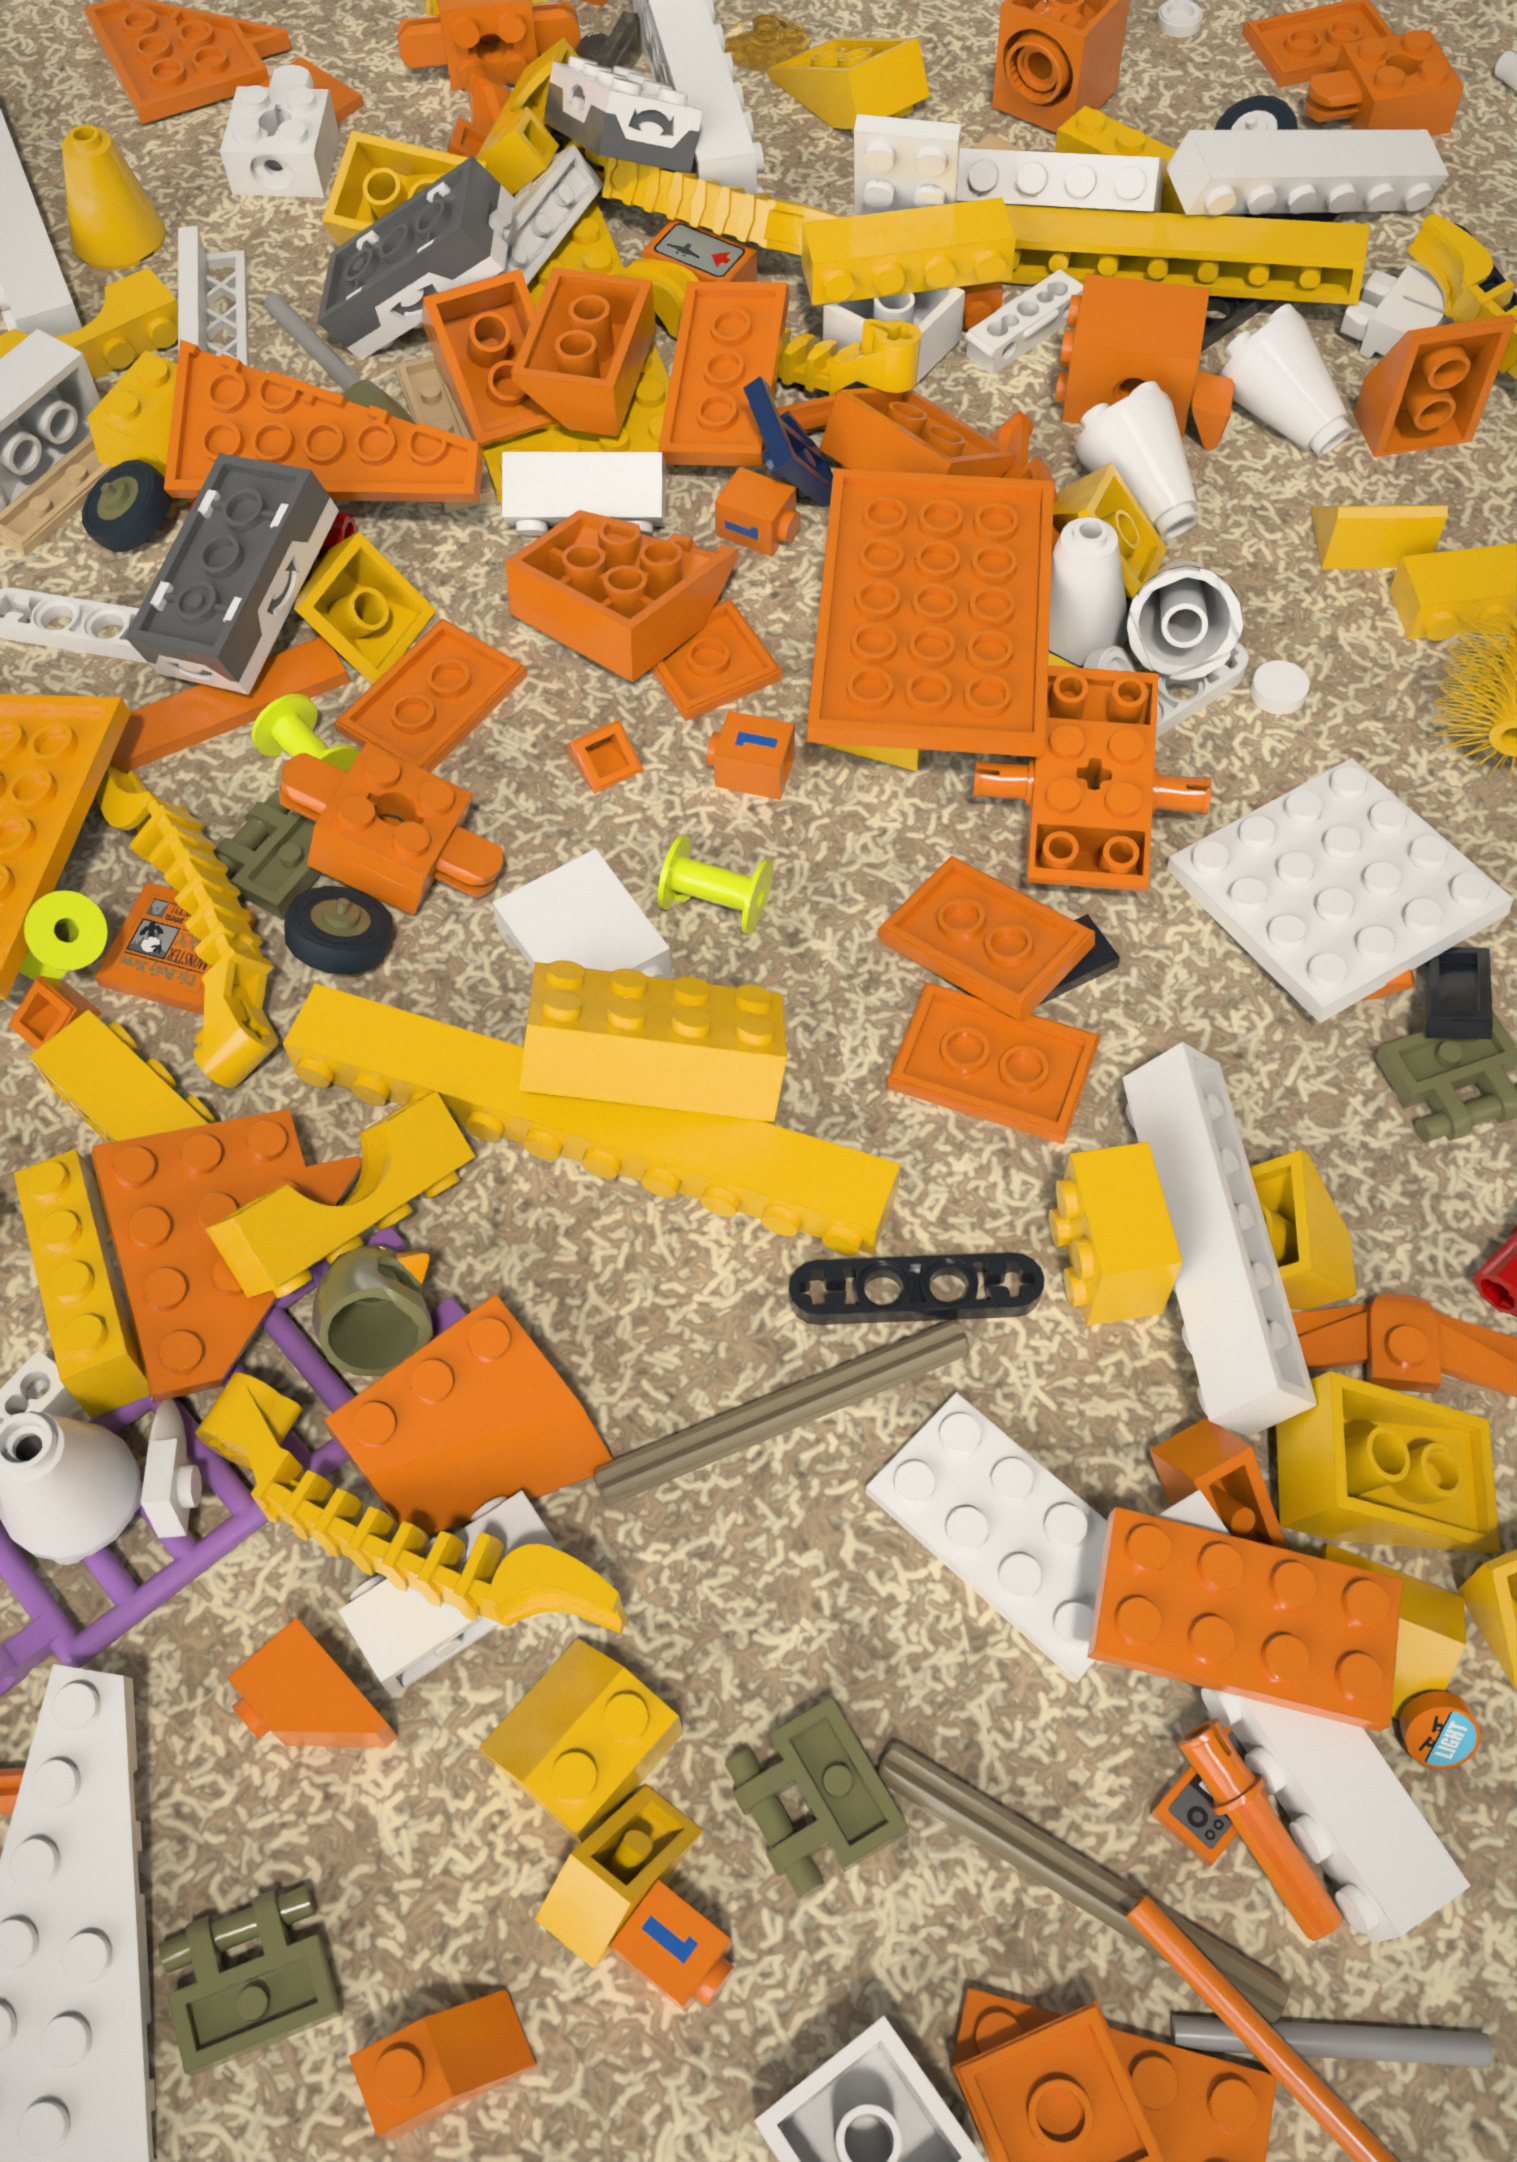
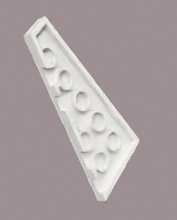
M53 1664L0 1859V2162H157V2158L154 2159L151 2118V2112L156 2110L154 2078L149 2079L147 2025L151 2022L145 1898L144 1894H140L137 1853L142 1851L141 1822L136 1821L133 1773L138 1770L133 1678Z

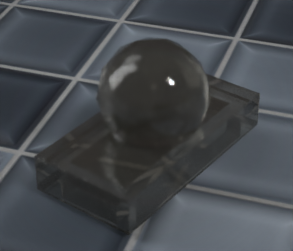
M623 11L609 36L602 32H589L577 44V55L581 58L598 62L597 65L610 68L612 72L614 65L634 69L642 54L640 17H638V13Z

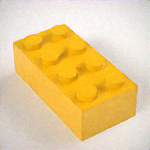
M558 960L551 963L535 962L519 1091L768 1122L775 1121L787 1061L783 997L781 993L770 992L768 989L758 985H742L738 988L712 985L696 977H680L676 980L650 977L640 971L627 968L617 969L613 972L588 969L575 962Z

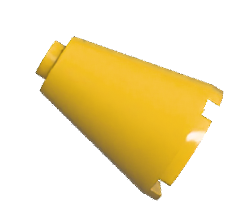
M89 124L73 128L62 142L69 238L72 251L77 258L79 257L84 260L88 266L95 269L119 270L134 267L142 263V258L152 252L155 254L161 249L166 237L164 222L110 134L102 128Z

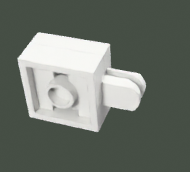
M284 65L274 69L269 87L258 85L248 87L237 86L220 148V154L232 194L325 197L340 134L329 89H314L313 79L308 69L299 65Z

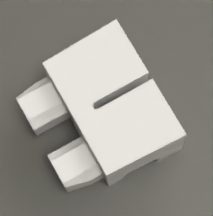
M1408 265L1399 278L1375 270L1368 279L1361 301L1359 300L1358 305H1349L1340 333L1362 341L1359 354L1370 358L1375 352L1385 356L1408 330L1451 324L1453 319L1448 318L1443 313L1444 296L1435 278L1428 271Z

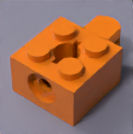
M1412 30L1405 34L1380 38L1367 37L1361 41L1342 43L1335 72L1312 76L1304 109L1311 119L1320 123L1347 119L1352 130L1427 129L1430 136L1450 133L1464 86L1430 30Z

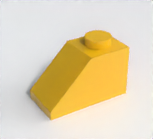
M645 1785L570 1853L535 1920L558 1938L568 1949L572 1950L595 1969L612 1951L610 1947L611 1942L656 1881L660 1880L663 1884L667 1882L704 1830L648 1785Z

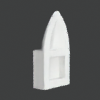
M173 1399L163 1400L160 1403L152 1424L141 1496V1504L158 1538L187 1536L190 1508L198 1507L201 1500L200 1471L197 1465H189L186 1458L187 1447L183 1420Z

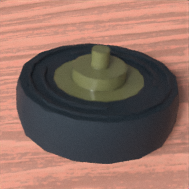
M141 460L125 461L111 468L93 486L82 508V524L88 535L99 545L113 552L129 551L143 544L160 527L171 505V496L164 490V476L153 466Z
M337 886L308 889L295 896L286 911L284 922L285 944L294 957L309 967L327 973L351 975L370 971L383 963L392 946V915L381 902L355 889Z

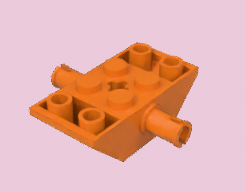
M1048 666L1046 743L1043 757H1032V759L1028 760V765L986 762L976 759L973 797L1024 800V805L1029 806L1026 841L1027 882L1147 892L1149 887L1152 815H1154L1155 810L1194 812L1201 815L1208 814L1212 791L1208 790L1212 786L1211 777L1160 775L1159 769L1154 768L1159 673Z

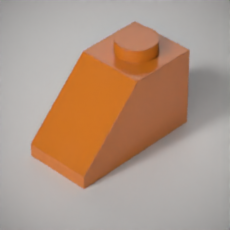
M1204 1418L1150 1449L1166 1497L1172 1506L1200 1489L1231 1536L1288 1550L1251 1445L1221 1426L1210 1422L1208 1418Z
M297 1617L227 1677L242 1696L241 1699L231 1706L232 1709L259 1740L269 1731L285 1746L388 1747L398 1738L384 1718Z
M507 1989L423 2017L348 2056L377 2137L390 2141L411 2132L537 2065Z

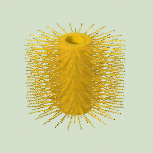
M1505 583L1507 589L1509 590L1511 596L1513 597L1515 603L1517 604V601H1516L1515 597L1513 596V594H1512V592L1510 591L1509 587H1508L1507 584ZM1488 594L1504 610L1514 625L1473 603L1471 604L1482 611L1496 625L1456 614L1478 631L1450 628L1454 629L1450 631H1453L1452 633L1455 636L1460 637L1459 639L1465 642L1447 644L1448 646L1446 647L1448 648L1446 649H1448V652L1457 657L1450 659L1454 661L1446 662L1463 663L1443 664L1467 665L1470 668L1442 664V666L1469 670L1462 671L1442 667L1446 668L1444 670L1452 675V677L1447 678H1455L1442 680H1457L1459 682H1440L1461 683L1464 686L1438 683L1463 689L1459 690L1438 685L1439 687L1456 690L1453 692L1440 688L1445 690L1443 692L1448 695H1443V697H1438V699L1453 698L1455 700L1435 701L1460 702L1464 705L1434 702L1459 706L1451 708L1434 704L1451 709L1449 711L1436 707L1446 711L1439 715L1456 714V716L1434 717H1465L1469 720L1431 718L1433 720L1460 721L1461 723L1459 724L1430 720V722L1455 725L1448 727V729L1440 730L1445 732H1436L1435 734L1478 731L1473 734L1430 736H1468L1436 750L1484 742L1478 748L1448 763L1493 746L1495 750L1471 768L1473 769L1480 763L1483 764L1491 756L1493 758L1498 751L1503 753L1504 755L1489 776L1503 759L1504 761L1500 769H1502L1507 757L1512 756L1509 781L1515 758L1517 757V618H1515L1512 609L1511 614L1503 602H1501V605L1494 596ZM1495 618H1497V619L1501 620L1502 622L1508 624V625L1511 626L1512 628L1509 629L1508 627H1506L1505 625H1503L1502 623H1500L1499 621H1497ZM1468 619L1498 628L1502 631V633L1487 628ZM1478 626H1481V627H1483V628H1485V629H1487V630H1490V631H1492V632H1494V633H1489V632H1487L1486 630H1484V629H1482V628H1480V627H1478ZM1455 630L1467 631V632H1474V633H1481V634H1483L1485 637H1483V636H1478V635H1474V634H1469V633H1464V632H1459V631H1455ZM1458 633L1488 639L1489 641H1481ZM1497 636L1506 637L1508 640H1502ZM1466 638H1469V639H1472V640H1475V641H1478V642H1473V641H1470V640H1468V639H1466ZM1466 643L1468 644V645H1452V644H1466ZM1478 643H1484L1490 646H1483ZM1450 646H1464V647H1472V648H1474V649H1466V648H1458V647H1450ZM1449 648L1469 650V651H1476L1477 653H1468V652H1463V651L1454 650V649H1449ZM1452 651H1457V652L1465 653V654H1468V655H1462V654H1459V653H1456V652H1452ZM1472 661H1479V662H1482L1483 664H1477V663L1472 662ZM1474 675H1476V676H1479V677H1481V678H1472V677H1469V676H1474ZM1469 680H1476V681H1479V682L1474 683V682H1471V681H1469ZM1465 694H1473L1475 696H1466ZM1462 698H1469V699H1472V700H1474V701H1467V700L1462 699ZM1469 708L1473 709V710H1470V711H1465V710H1463V709H1469ZM1458 713H1469L1474 715H1462ZM1485 718L1491 719L1490 721H1481V719ZM1471 722H1474V723H1475V724H1470V725H1463V724H1467V723H1471ZM1486 724L1485 727H1475L1474 725ZM1463 727L1473 728V729L1446 731V730H1452V729L1463 728ZM1490 731V733L1481 734L1483 732ZM1484 736H1489V739L1455 745L1458 743L1481 738Z

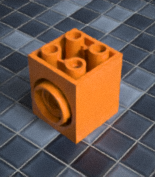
M1005 0L1001 4L992 107L1057 133V129L1085 105L1099 110L1117 90L1130 0Z
M1086 274L1082 296L1071 295L1067 327L1076 329L1075 331L1065 330L1061 350V367L1069 368V372L1059 370L1054 402L1064 403L1062 422L1081 424L1080 421L1083 415L1094 406L1102 403L1112 406L1128 397L1139 385L1148 381H1155L1161 391L1167 393L1171 399L1180 436L1184 437L1200 362L1210 289Z

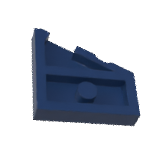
M761 376L743 389L767 447L762 451L767 467L777 479L785 477L790 481L792 486L796 487V492L803 499L809 496L823 508L830 506L833 473L826 456L814 441L808 437L789 410L779 415L771 395L770 386Z

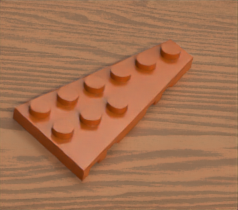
M180 339L164 490L171 498H197L219 453L310 469L329 497L336 501H480L484 451L479 442L422 422L417 425L391 416L387 410L372 405L369 408L347 401L343 395L274 371L266 373L245 366L239 359L224 354L221 357L200 350L195 344Z

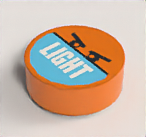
M1434 1691L1419 1695L1406 1705L1400 1716V1731L1407 1751L1415 1761L1426 1767L1448 1769L1459 1766L1469 1760L1479 1747L1481 1734L1473 1711L1464 1699L1453 1693Z

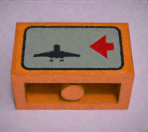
M681 219L670 220L642 250L643 259L667 261L683 266L692 271L700 282H757V250L701 227L690 226V223Z

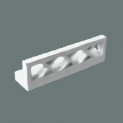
M574 144L555 155L547 170L521 188L514 197L512 229L505 240L508 244L506 256L507 264L503 273L521 268L527 285L604 186L603 181Z
M198 226L178 228V356L181 339L195 344L200 350L221 357L224 354L239 359L243 365L249 367L247 259L245 251L206 254ZM235 266V271L222 282L208 275V268ZM223 295L236 302L234 306L222 315L209 309V306ZM224 328L236 335V338L221 349L210 343L209 340Z

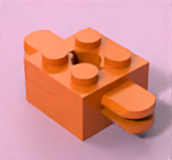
M437 0L439 15L403 19L399 24L397 33L399 54L402 61L409 68L447 64L452 91L467 89V84L473 72L498 85H516L525 67L537 59L538 54L546 52L563 37L575 49L580 41L581 34L576 10L567 0L532 4L531 0ZM499 40L497 43L492 44V45H484V44L481 43V42L491 43V42H494V41Z
M368 742L365 743L348 772L307 753L295 755L285 763L278 793L280 804L316 822L307 866L412 916H415L435 879L474 898H481L489 894L495 887L504 860L502 848L463 829L473 793ZM389 814L398 816V817H400L401 819H403L405 822H401V821L398 820V819H395V818H392V817H388V816H389Z

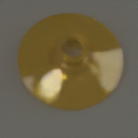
M763 14L742 19L733 24L724 34L725 53H731L732 61L735 64L755 71H767V68L807 51L811 46L810 35L801 24L778 15Z

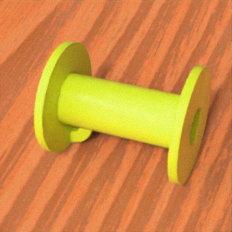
M288 694L274 700L259 714L252 728L251 739L253 745L261 754L269 757H275L284 751L290 757L300 753H307L348 772L360 753L355 747L350 745L327 747L313 732L317 722V708L311 699L303 694Z
M682 834L679 835L671 845L662 868L657 895L659 908L669 910L674 900L685 902L691 896L743 911L741 930L744 934L751 935L769 897L773 879V862L763 859L753 877L690 859V838Z
M55 891L38 899L31 906L25 918L24 935L29 949L19 972L36 980L38 975L60 979L68 971L84 968L94 962L104 950L108 935L106 920L100 908L85 895L74 891Z

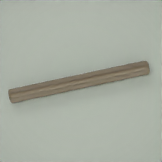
M957 1320L946 1321L600 1465L593 1471L594 1481L599 1494L606 1505H613L963 1358L968 1354L970 1347L967 1335Z
M895 1743L888 1750L877 1773L885 1786L1167 1962L1125 1917L1128 1910L1143 1894L902 1744ZM1154 1902L1266 2021L1275 2023L1279 2019L1287 2004L1290 1988L1285 1982Z

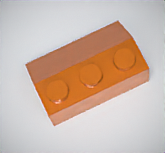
M553 267L511 371L512 382L567 429L618 437L656 332L652 281Z
M874 387L837 391L819 448L837 461L836 466L839 469L999 478L1013 465L1016 457L1008 449L912 389L902 393H889Z

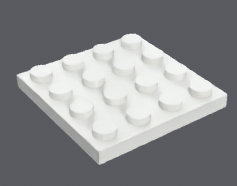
M1353 758L1342 762L1169 856L1167 866L1170 873L1191 897L1319 1023L1324 1022L1386 986V983L1407 970L1419 967L1507 916L1514 899Z

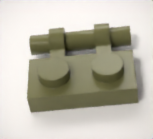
M275 790L264 803L257 802L245 815L247 821L232 839L224 838L213 852L217 860L225 863L229 870L225 874L227 878L233 872L237 873L232 878L231 884L239 889L240 897L282 919L295 896L308 890L322 872L307 866L316 822L294 811L289 816L286 815L289 809L280 804L279 790ZM265 836L269 837L256 852L253 851Z
M1493 1010L1492 1039L1426 1038V1030L1380 1046L1375 1058L1404 1107L1407 1108L1428 1101L1434 1111L1433 1114L1419 1118L1415 1122L1416 1132L1423 1142L1427 1143L1444 1136L1447 1140L1452 1141L1470 1134L1472 1127L1493 1119H1496L1497 1123H1503L1517 1118V1084L1513 1085L1506 1074L1517 1067V1048ZM1477 1083L1484 1096L1463 1103L1456 1090Z
M832 1696L769 1733V1741L781 1762L762 1772L751 1750L747 1749L733 1756L725 1763L738 1788L733 1794L744 1815L752 1813L771 1848L766 1854L777 1876L786 1875L799 1900L814 1893L825 1884L811 1859L814 1854L825 1847H830L843 1872H846L908 1833V1825ZM793 1786L797 1788L815 1822L797 1833L777 1799L780 1794Z
M308 1885L282 1895L279 1894L277 1889L254 1897L252 1900L253 1906L217 1921H214L212 1916L208 1915L186 1924V1933L159 1943V1955L165 1972L168 1974L193 1964L197 1981L167 1994L182 2065L186 2075L195 2076L343 2015L323 1938L315 1934L291 1944L288 1925L316 1914L314 1900ZM260 1937L264 1952L263 1956L225 1971L223 1951Z

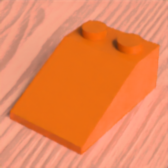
M521 268L423 297L422 325L437 365L473 440L479 442L481 447L559 423L557 419L515 385L511 378V371L536 311Z
M1512 314L1408 330L1364 378L1353 413L1373 457L1472 442L1516 324Z

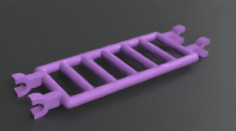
M391 1226L378 1231L365 1245H380L390 1248L397 1253L405 1252L403 1249L406 1248L404 1241ZM324 1257L308 1268L313 1276L309 1282L277 1299L259 1328H264L333 1413L354 1398V1395L284 1311L313 1288H318L322 1276L331 1265ZM452 1297L441 1303L430 1314L433 1329L430 1341L467 1315ZM236 1362L221 1385L223 1388L234 1373L247 1374L238 1362ZM149 1395L93 1418L88 1423L101 1425L117 1435L150 1409L156 1415L162 1401L152 1403ZM177 1397L172 1399L183 1420L187 1457L193 1465L198 1466L202 1477L232 1516L198 1542L188 1529L187 1536L158 1538L174 1560L139 1587L108 1545L93 1555L84 1557L82 1561L115 1606L80 1633L76 1631L0 1523V1575L33 1621L6 1643L0 1645V1697L24 1680L29 1671L53 1653L56 1654L64 1666L74 1668L84 1666L269 1522L251 1496L249 1489L225 1458L209 1449L197 1438L195 1431L199 1425ZM290 1429L281 1443V1447L290 1451L302 1465L304 1473L309 1470L326 1478L348 1461L333 1439H330L312 1454L292 1429ZM139 1465L140 1479L143 1483L145 1472ZM141 1505L137 1511L148 1524V1526L151 1528V1530L154 1532V1534L157 1536L143 1506Z

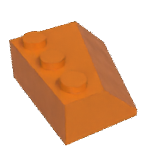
M578 510L505 561L510 614L633 683L704 628L738 559V549L721 544L716 552L692 547V537L673 533L668 540L641 534L639 524Z
M497 1294L490 1297L324 1419L329 1435L395 1521L396 1525L400 1527L402 1521L421 1528L428 1537L439 1534L440 1530L447 1531L470 1523L473 1514L481 1506L494 1498L505 1496L509 1499L522 1490L528 1500L532 1498L537 1499L559 1491L560 1488L594 1477L593 1471L596 1467L613 1460L580 1401Z

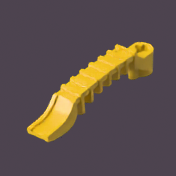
M574 140L565 147L566 149L574 144L603 181L604 186L599 191L602 197L622 200L623 204L628 206L644 207L646 212L662 213L671 220L681 219L690 222V226L696 228L706 227L712 229L713 233L718 235H732L741 242H755L763 248L802 256V222L845 217L800 202L771 199V194L767 193L745 194V188L720 186L718 180L697 179V174L692 172L691 174L675 172V170L600 156ZM593 163L603 166L604 169H599Z
M1435 213L1426 217L1422 222L1423 226L1413 244L1409 245L1406 251L1438 282L1444 296L1443 313L1448 318H1452L1456 323L1510 314L1514 316L1516 324L1501 361L1499 371L1502 374L1508 372L1517 380V305L1507 312L1503 310L1511 301L1515 284L1509 279L1485 293L1478 285L1488 278L1493 269V260L1488 250L1469 233L1449 220Z
M636 259L622 271L613 275L652 281L654 310L664 323L669 335L678 338L687 281H699L692 271L667 261ZM878 319L864 320L862 344L855 341L839 351L838 341L827 339L814 345L815 336L809 333L798 335L790 341L791 329L785 327L778 377L782 378V383L786 385L796 382L805 385V390L809 392L820 389L829 392V395L837 394L838 390L849 389L857 381L889 393L909 391L917 383L921 331L914 324L899 320L885 322Z
M108 765L96 793L99 807L106 821L111 826L123 831L136 829L138 834L129 844L130 847L142 859L153 864L164 873L163 877L166 882L179 892L174 899L183 910L192 915L185 922V925L189 932L201 940L194 950L198 957L212 966L201 977L205 985L203 1027L195 1034V1041L198 1046L193 1050L194 1058L200 1069L215 1083L225 1088H236L278 1045L277 1036L262 1010L267 974L274 966L270 960L262 956L259 946L263 941L259 935L252 932L248 923L252 916L249 911L241 907L237 899L241 893L226 877L225 874L229 870L226 864L217 860L213 852L217 847L213 841L204 837L201 831L204 827L202 822L191 816L186 807L181 805L175 806L157 798L156 794L147 791L138 773L130 770L127 774Z
M240 1372L234 1373L195 1431L197 1438L209 1449L253 1471L257 1485L251 1492V1496L269 1521L278 1524L282 1520L292 1526L291 1530L299 1538L306 1541L310 1537L314 1538L329 1555L339 1558L343 1554L349 1557L362 1572L371 1576L374 1572L386 1576L397 1589L407 1592L409 1587L421 1592L430 1604L441 1607L444 1602L458 1608L465 1618L476 1622L480 1615L510 1627L514 1623L532 1615L544 1612H563L581 1617L617 1633H623L628 1616L623 1608L619 1592L600 1574L576 1558L551 1546L538 1543L523 1545L512 1550L504 1558V1544L496 1537L480 1532L464 1570L460 1574L458 1571L465 1558V1544L457 1536L440 1530L427 1559H424L423 1557L428 1548V1535L421 1528L402 1521L394 1537L395 1521L390 1515L369 1506L363 1516V1504L356 1496L339 1488L334 1492L332 1484L324 1477L309 1470L304 1473L302 1465L290 1451L281 1447V1443L303 1408L257 1378Z

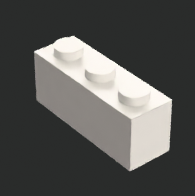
M502 452V517L508 526H516L517 534L542 536L548 531V527H555L578 510L639 524L641 534L648 536L653 534V527H665L666 464L662 452Z
M522 1490L509 1499L505 1496H500L485 1503L471 1517L472 1523L454 1534L465 1544V1558L458 1571L460 1574L464 1570L480 1532L492 1535L504 1544V1558L516 1548L535 1543L548 1545L562 1551ZM437 1537L428 1541V1548L423 1557L424 1559H427ZM384 1575L373 1577L361 1584L350 1595V1603L338 1610L379 1681L391 1698L501 1625L494 1620L480 1615L477 1622L467 1619L458 1608L444 1602L441 1607L430 1604L421 1592L410 1587L407 1592L397 1589Z

